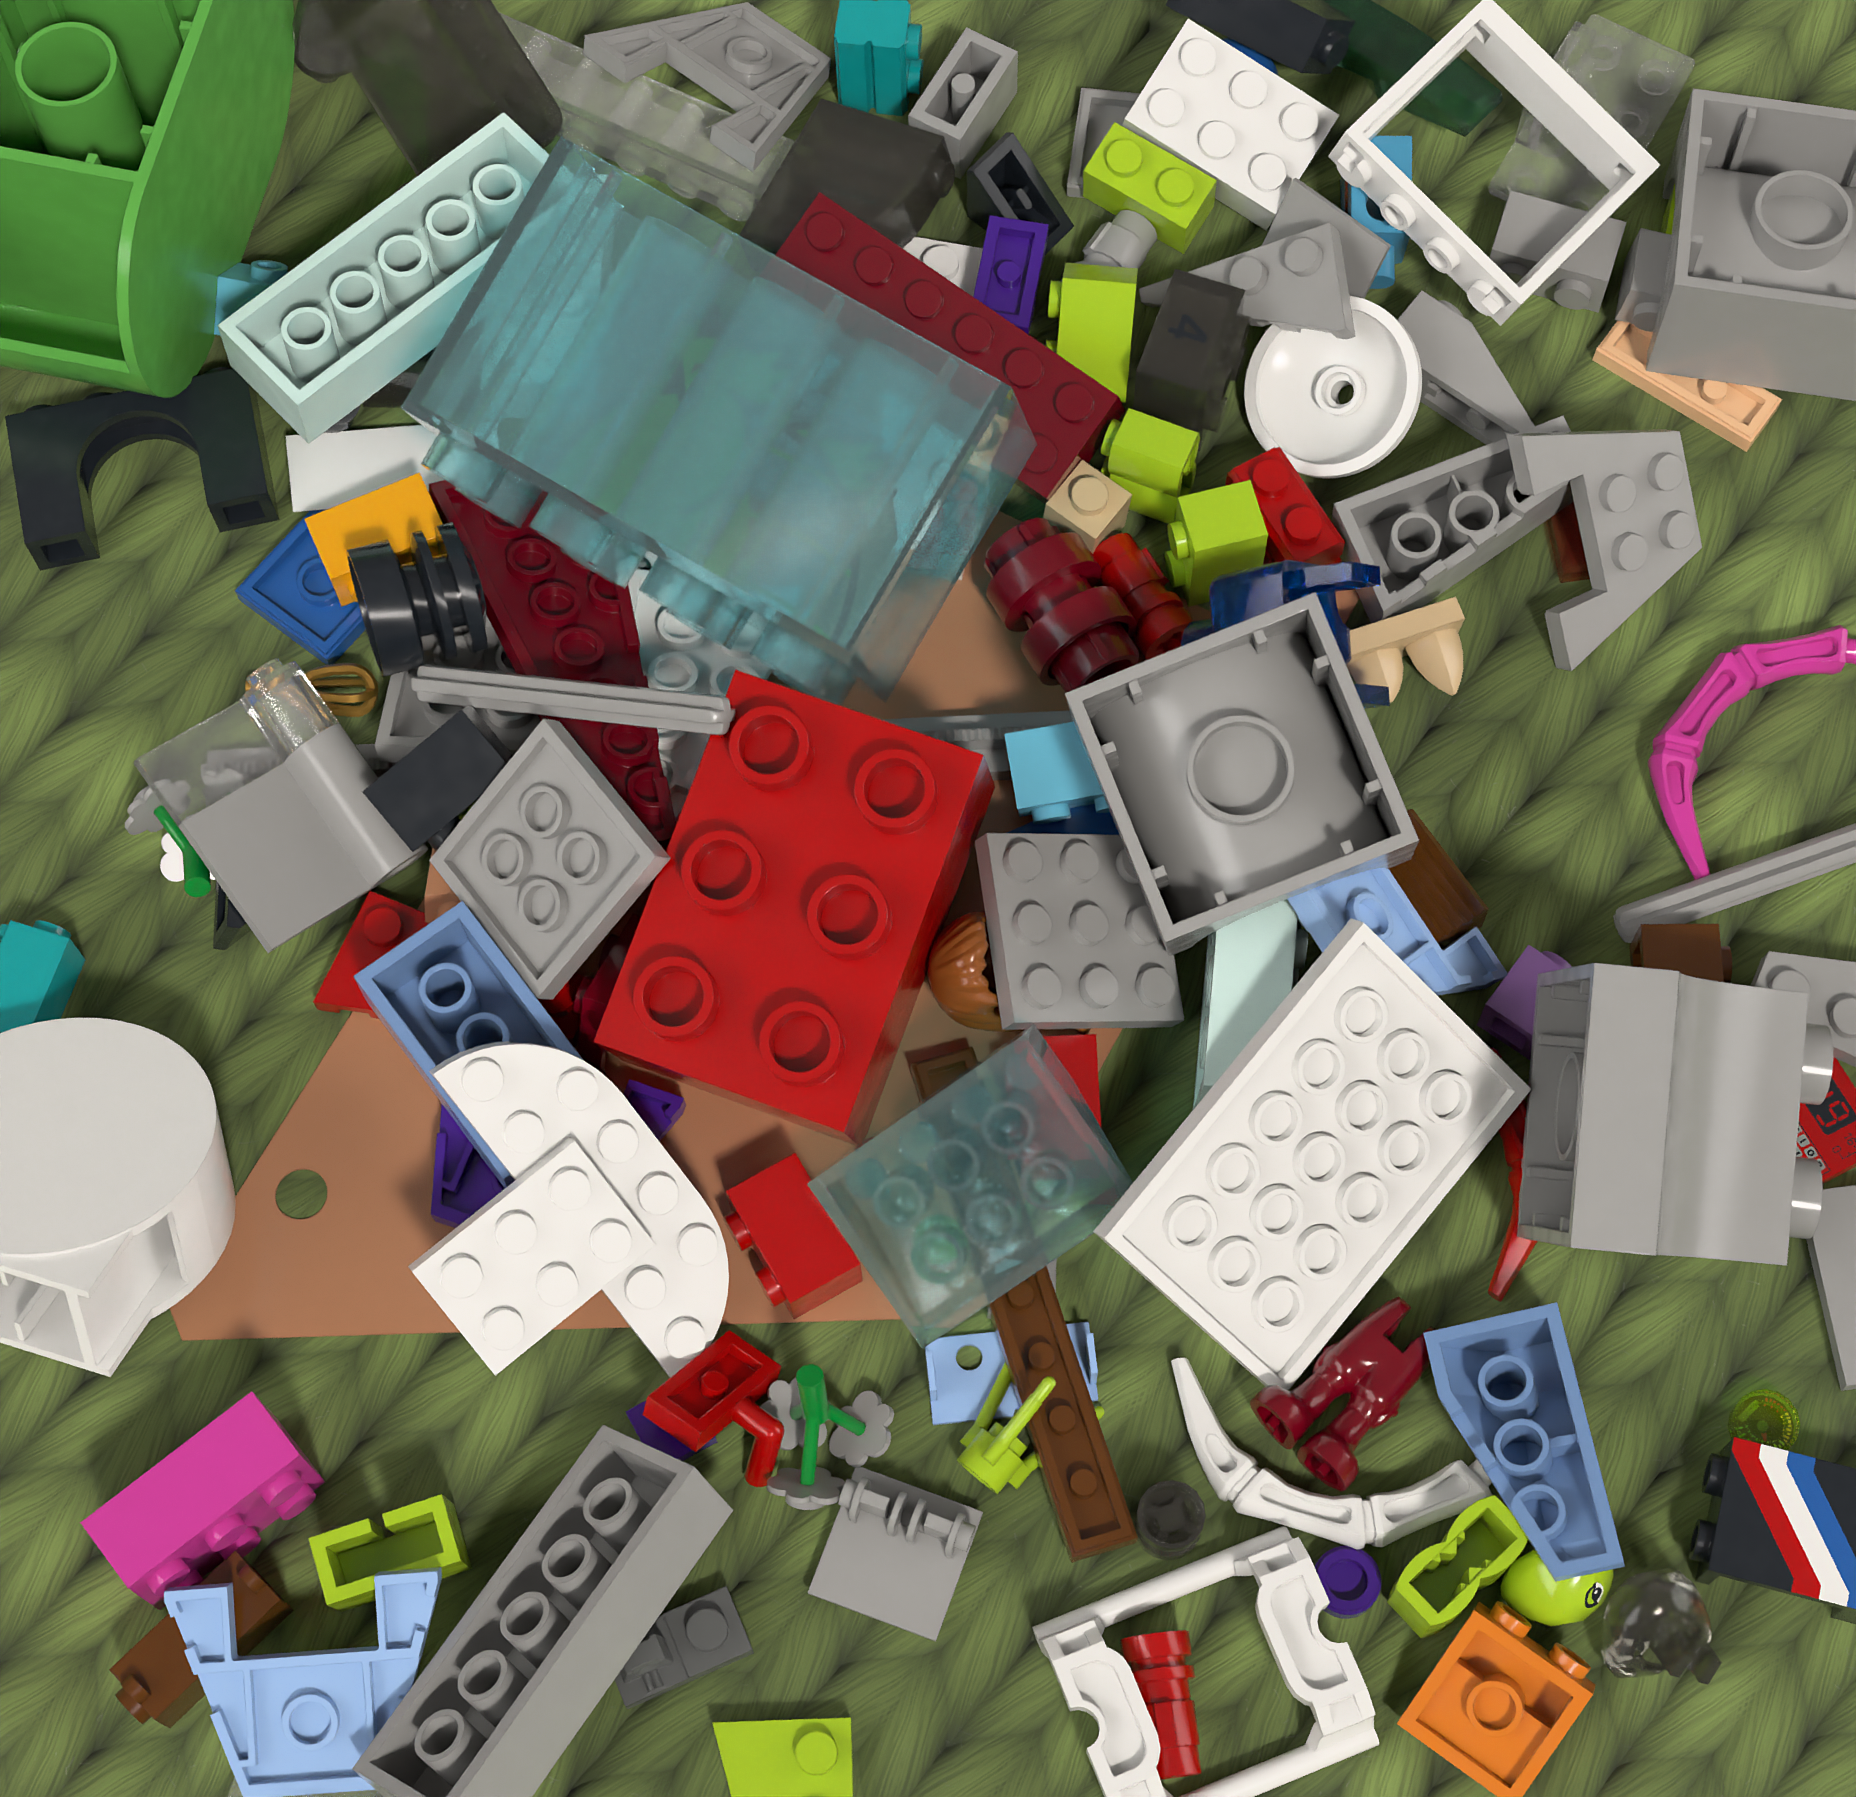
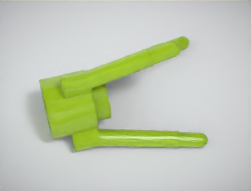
M1004 1363L973 1426L959 1441L966 1449L957 1459L961 1466L997 1495L1007 1482L1015 1489H1018L1030 1473L1039 1467L1035 1451L1023 1460L1020 1459V1456L1027 1447L1017 1436L1056 1385L1053 1377H1045L1005 1427L995 1422L991 1429L987 1431L1012 1382L1006 1363ZM1096 1405L1094 1409L1099 1420L1104 1416V1409L1102 1406Z

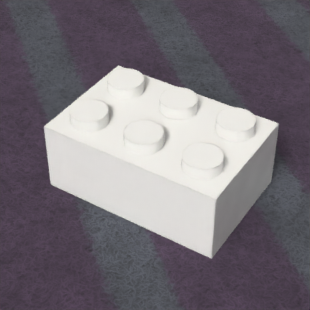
M1187 19L1125 117L1122 126L1216 179L1215 198L1267 231L1284 200L1294 178L1300 179L1336 122L1339 114L1195 22Z

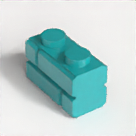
M840 0L834 45L838 101L843 111L868 113L871 108H874L877 114L903 116L908 111L910 94H920L923 78V59H919L922 44V24L911 23V4L908 3V0Z

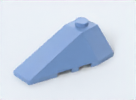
M1557 1302L1423 1333L1440 1402L1554 1581L1625 1567Z

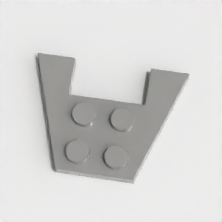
M748 2L585 35L583 49L584 56L623 83H627L666 62L692 82L698 84L730 106L736 113L712 125L709 143L751 172L757 168L828 79L831 65L830 57Z
M1653 429L1506 434L1517 488L1521 494L1535 496L1567 481H1570L1592 590L1548 609L1544 613L1556 668L1568 671L1576 668L1702 548L1680 431Z

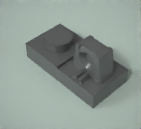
M727 1586L670 1610L657 1618L614 1679L627 1710L754 1654Z

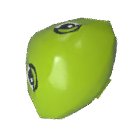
M1534 1549L1515 1560L1506 1570L1501 1584V1596L1509 1607L1526 1618L1541 1624L1557 1626L1584 1621L1603 1604L1612 1587L1614 1573L1613 1569L1555 1582Z

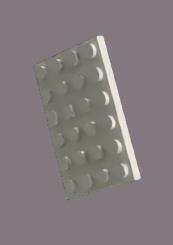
M1351 918L1093 1232L1264 1386L1278 1385L1289 1390L1518 1107L1531 1088L1365 923Z

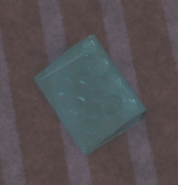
M1035 1024L1029 1026L826 1166L807 1183L922 1349L1094 1234L1093 1231L1133 1184L1072 1077Z

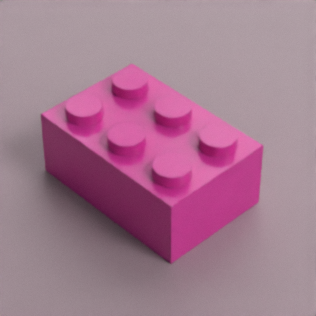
M251 1391L80 1523L127 1588L158 1610H161L166 1606L164 1602L165 1590L170 1587L199 1585L204 1580L203 1576L226 1560L234 1551L242 1557L249 1554L261 1541L259 1536L261 1531L279 1517L285 1521L304 1511L316 1498L314 1490L325 1481L280 1421Z

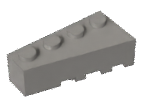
M1560 416L1519 433L1571 432L1564 416ZM1506 437L1336 502L1333 506L1331 522L1345 541L1343 553L1340 557L1372 624L1425 606L1574 502L1570 481L1535 496L1521 494L1517 488Z

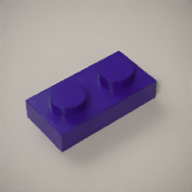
M990 215L973 297L1029 335L1048 241L1049 224Z

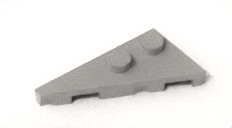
M1330 222L1139 289L1141 302L1151 308L1159 307L1171 314L1187 315L1188 312L1214 315L1220 321L1259 327L1274 324L1278 325L1282 330L1299 333L1301 329L1332 333L1336 338L1340 339L1356 337L1340 231Z

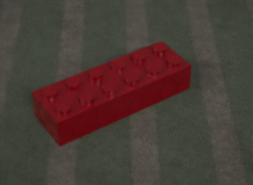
M821 192L818 193L749 292L766 312L1045 505L1082 460L1089 463L1103 443L1111 421L1113 419L1119 420L1125 412L1118 395Z

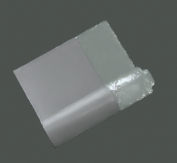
M278 658L265 663L247 677L246 680L251 688L238 702L136 758L133 763L267 953L275 950L390 879L420 858L429 849L425 844L412 852L363 794L362 791L375 782L378 776L297 662L293 661L282 665Z

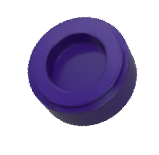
M1340 1546L1327 1551L1316 1563V1572L1330 1602L1323 1609L1326 1613L1337 1618L1350 1619L1364 1614L1372 1607L1380 1593L1381 1574L1376 1562L1370 1555L1361 1549L1357 1550L1349 1546Z

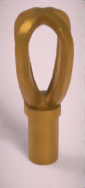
M356 663L324 665L308 670L304 674L291 673L290 676L248 675L245 684L248 699L290 701L291 704L303 703L320 712L346 717H361L369 713L377 702L379 692L378 682L371 671ZM350 674H354V675H357V676L361 677V678H323V677L332 676V675H350ZM366 687V691L350 694L321 692L309 689ZM365 701L362 705H359V706H351V705H342V704H334V703H331V702L355 703V702Z

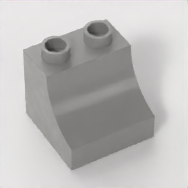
M1591 963L1539 973L1537 977L1528 1082L1531 1090L1527 1094L1517 1237L1570 1248L1787 1266L1789 1237L1810 1239L1816 1231L1822 1206L1823 1184L1818 1161L1813 1158L1796 1157L1800 1103L1820 1105L1824 1101L1829 1090L1833 1069V1040L1829 1027L1827 1025L1807 1023L1809 992L1718 982L1687 976L1673 970Z

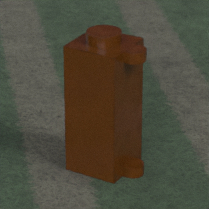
M236 1551L199 1584L233 1583L237 1654L239 1656L248 1655L294 1611L258 1571ZM169 1613L109 1670L121 1682L122 1686L115 1696L141 1724L144 1725L152 1717L155 1721L171 1728L206 1694L198 1674L194 1675L184 1652L187 1647L175 1617H170Z

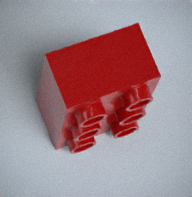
M735 670L726 693L731 708L735 709V720L730 722L729 731L721 736L710 735L666 850L671 859L656 876L593 1042L626 1063L862 1148L926 976L932 946L943 930L993 795L995 784L983 754Z

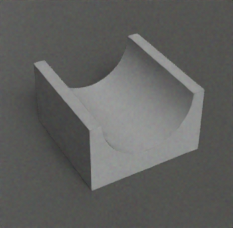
M1693 88L1664 180V199L1670 198L1675 184L1674 220L1661 301L1647 352L1646 371L1856 401V111Z
M1316 592L1065 693L1072 719L1168 956L1189 949L1209 934L1280 901L1360 872L1383 867L1386 869L1411 860L1419 839Z

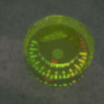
M1760 1389L1749 1392L1735 1404L1729 1415L1728 1429L1731 1439L1737 1437L1788 1451L1799 1436L1800 1419L1797 1409L1787 1397L1777 1391Z

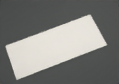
M497 419L350 430L336 433L325 432L309 444L300 435L285 436L293 512L329 509L419 472L429 492L430 483L504 466Z

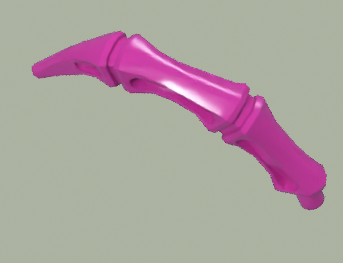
M1837 625L1814 633L1787 639L1740 644L1734 646L1731 652L1720 653L1686 699L1654 737L1652 744L1653 753H1651L1648 760L1650 778L1666 823L1695 880L1711 875L1696 820L1692 795V785L1698 772L1696 758L1700 757L1707 733L1718 717L1731 704L1744 698L1751 690L1759 689L1775 681L1795 675H1833L1840 673L1845 663L1856 664V639L1847 638L1848 630L1846 627Z

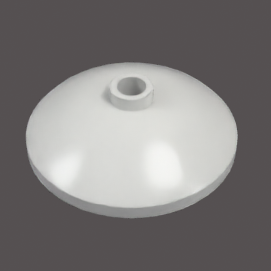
M1355 296L1349 297L1356 337L1340 339L1329 332L1301 329L1300 333L1282 330L1278 325L1272 324L1257 344L1248 365L1244 398L1251 429L1266 451L1274 447H1280L1295 470L1303 475L1316 478H1340L1369 469L1383 460L1398 446L1411 427L1419 407L1422 392V370L1419 355L1411 336L1404 326L1388 311L1373 302ZM1347 385H1352L1354 389L1352 399L1346 404H1340L1338 397L1341 389Z

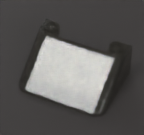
M491 0L298 1L292 23L295 45L294 62L298 68L321 83H331L343 75L352 73L417 176L503 112L543 149L557 138L563 123L562 112ZM409 182L403 184L398 190H400L402 187H404V186H405L406 184H408Z

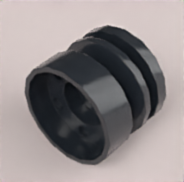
M452 522L435 527L439 551L437 556L432 557L422 530L410 533L411 563L400 564L394 548L388 539L346 550L358 605L382 677L424 665L422 637L434 635L440 651L446 659L457 657L454 628L460 627L470 652L488 649L485 629L487 607L474 560L461 542Z

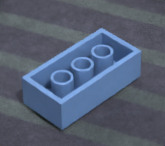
M461 901L353 977L369 1006L502 1186L506 1188L515 1181L429 1071L444 1060L460 1052L494 1042L508 1041L510 1043H533L552 1046L575 1055L580 1059L582 1057L465 903Z

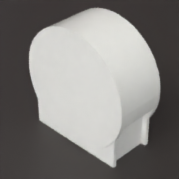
M65 1018L36 1022L0 1033V1343L111 1377L150 1319L163 1313L188 1295L208 1275L219 1260L231 1235L235 1219L236 1200L232 1175L211 1084L204 1070L184 1048L153 1030L118 1020Z

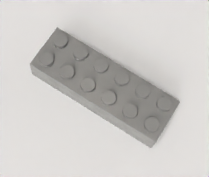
M602 1425L352 1770L383 1797H532L733 1512V1509L694 1466Z

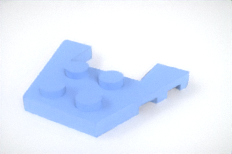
M1385 867L1350 875L1287 899L1297 913L1302 926L1311 934L1322 953L1351 918L1361 921L1437 996L1486 989L1505 978L1508 974L1477 926L1441 949L1390 870Z
M441 1567L382 1571L374 1575L379 1646L239 1656L237 1654L233 1583L170 1587L164 1591L165 1605L170 1617L174 1616L187 1647L184 1652L193 1674H198L213 1711L210 1717L243 1797H284L375 1790L352 1768L416 1681L442 1580Z

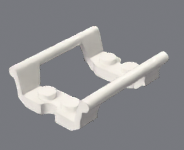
M1285 1525L1032 1627L1042 1653L1049 1658L1069 1710L1085 1711L1093 1716L1098 1724V1738L1094 1744L1087 1748L1086 1753L1104 1797H1173L1162 1786L1156 1769L1161 1750L1157 1731L1131 1668L1122 1655L1106 1647L1102 1638L1105 1627L1231 1576L1254 1575L1259 1586L1255 1603L1259 1624L1286 1687L1294 1698L1304 1705L1310 1706L1316 1722L1313 1724L1305 1745L1179 1797H1255L1379 1745V1739L1374 1729V1716L1376 1714L1366 1684L1348 1643L1331 1642L1319 1631L1318 1615L1330 1602L1313 1562L1300 1538H1292Z

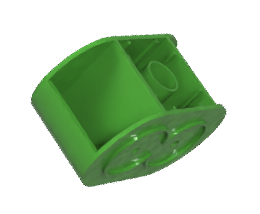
M0 0L1 367L162 398L174 397L188 387L192 378L198 374L204 364L215 338L218 276L237 263H241L281 148L288 117L294 71L295 21L293 0Z

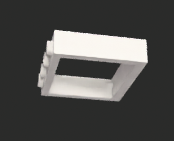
M1482 0L1345 131L1328 155L1337 165V170L1346 182L1354 187L1361 188L1380 207L1384 219L1395 229L1404 231L1423 250L1425 258L1432 267L1439 272L1447 273L1467 293V297L1473 307L1480 313L1492 317L1500 326L1660 166L1618 122L1493 0ZM1465 49L1610 190L1517 284L1370 141Z

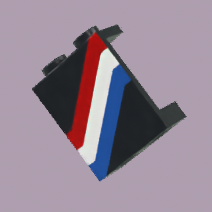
M1737 1437L1731 1439L1720 1451V1455L1711 1453L1706 1464L1702 1482V1493L1712 1495L1707 1521L1703 1519L1697 1520L1689 1549V1559L1699 1561L1695 1582L1709 1585L1719 1576L1831 1605L1832 1612L1830 1618L1856 1624V1469Z

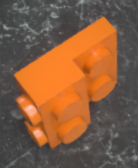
M1499 1601L1495 1603L1491 1610L1478 1602L1399 1718L1397 1725L1497 1797H1523L1593 1696L1596 1684L1585 1677L1591 1667L1584 1659L1559 1643H1555L1549 1652L1526 1635L1532 1627L1530 1622L1517 1611Z

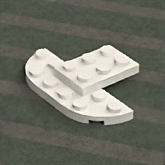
M508 1041L494 1042L465 1050L444 1060L429 1071L515 1181L410 1264L408 1268L495 1376L600 1290H602L669 1377H672L711 1345L725 1311L729 1284L728 1258L720 1227L702 1196L612 1081L584 1060L564 1050L552 1046L533 1043H510Z

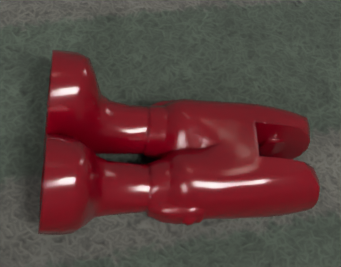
M1399 1296L1385 1302L1371 1312L1338 1343L1324 1347L1323 1353L1315 1363L1312 1375L1298 1387L1288 1391L1278 1385H1268L1250 1401L1253 1412L1268 1433L1281 1446L1290 1450L1306 1435L1312 1424L1335 1398L1345 1393L1350 1394L1349 1401L1340 1414L1326 1427L1310 1437L1297 1452L1299 1462L1307 1471L1326 1485L1340 1492L1345 1491L1354 1482L1359 1473L1358 1461L1354 1451L1362 1438L1370 1429H1375L1398 1415L1401 1401L1431 1364L1423 1333L1436 1330L1434 1327L1430 1326L1417 1339L1411 1341L1405 1348L1404 1353L1387 1339V1337H1390L1395 1332L1397 1326L1411 1310L1410 1305Z

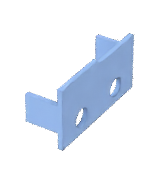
M1089 1322L1066 1324L1092 1402L1098 1401L1096 1384L1098 1369L1093 1333L1090 1334ZM996 1332L924 1339L933 1425L975 1421L1005 1363ZM965 1346H974L982 1354V1362L974 1370L962 1369L956 1361L958 1351ZM1012 1382L993 1419L1013 1417L1015 1410L1020 1408Z

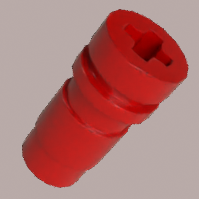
M1128 533L1113 535L1096 547L1093 556L1102 569L1099 580L1102 586H1111L1116 589L1136 619L1137 627L1132 638L1135 639L1136 646L1145 660L1191 643L1196 638L1199 631L1196 622L1188 610L1183 608L1184 606L1179 596L1174 592L1167 591L1165 584L1169 580L1146 547L1140 550L1132 536Z
M1165 1631L1121 1639L1122 1656L1127 1664L1131 1666V1671L1158 1734L1161 1750L1156 1769L1160 1780L1202 1774L1198 1752L1200 1740L1194 1700H1191L1189 1680L1195 1678L1194 1666L1186 1665L1185 1657L1192 1655L1189 1631Z

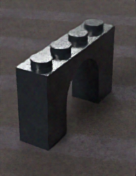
M217 367L206 371L203 375L194 376L185 390L170 398L131 391L117 393L97 392L88 395L84 400L55 406L47 404L35 405L22 413L5 416L24 544L40 571L100 558L91 501L93 483L103 464L112 455L128 445L144 440L161 439L173 441L188 447L199 456L207 506L220 533L280 520L255 390L233 368Z

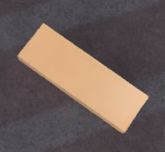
M1617 321L1596 349L1592 359L1594 362L1746 452L1749 450L1777 411L1782 401L1781 398L1761 387L1646 371L1647 352L1653 332L1641 330L1630 322Z

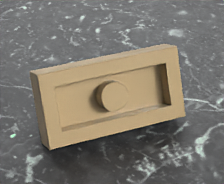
M1453 597L1341 633L1336 642L1349 674L1352 675L1355 682L1362 689L1379 700L1392 703L1396 698L1403 679L1404 667L1402 657L1407 655L1427 681L1443 692L1453 696L1457 693L1463 673V649L1458 632L1465 617L1457 598Z

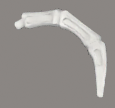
M1184 1357L1171 1361L1187 1429L1197 1457L1217 1497L1223 1501L1229 1500L1233 1503L1232 1506L1237 1513L1295 1528L1358 1550L1364 1548L1365 1544L1384 1547L1403 1536L1460 1514L1476 1501L1492 1496L1488 1487L1492 1482L1477 1459L1469 1467L1462 1460L1454 1461L1433 1475L1411 1486L1389 1492L1374 1493L1367 1496L1366 1499H1362L1359 1495L1354 1494L1340 1496L1322 1495L1288 1484L1265 1467L1261 1470L1257 1467L1258 1462L1256 1459L1237 1448L1228 1437L1203 1392L1189 1360Z

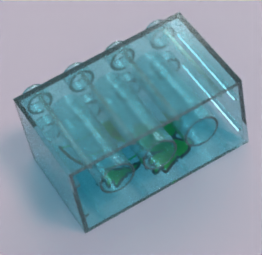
M563 137L559 138L401 409L436 436L421 465L456 487L455 491L519 529L535 502L542 504L529 527L561 547L560 552L623 589L628 585L640 562L646 564L651 569L640 586L639 591L667 608L665 611L667 614L728 650L732 649L746 623L762 631L749 655L774 670L772 673L774 676L799 692L842 706L853 685L886 703L1037 446L1011 386Z

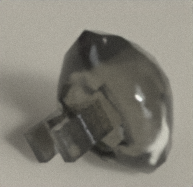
M1666 1568L1639 1573L1625 1579L1612 1593L1604 1613L1601 1652L1604 1664L1614 1677L1640 1678L1668 1671L1671 1676L1680 1678L1684 1670L1688 1668L1695 1675L1699 1683L1708 1685L1722 1663L1709 1645L1712 1640L1711 1622L1704 1601L1695 1584L1680 1571Z

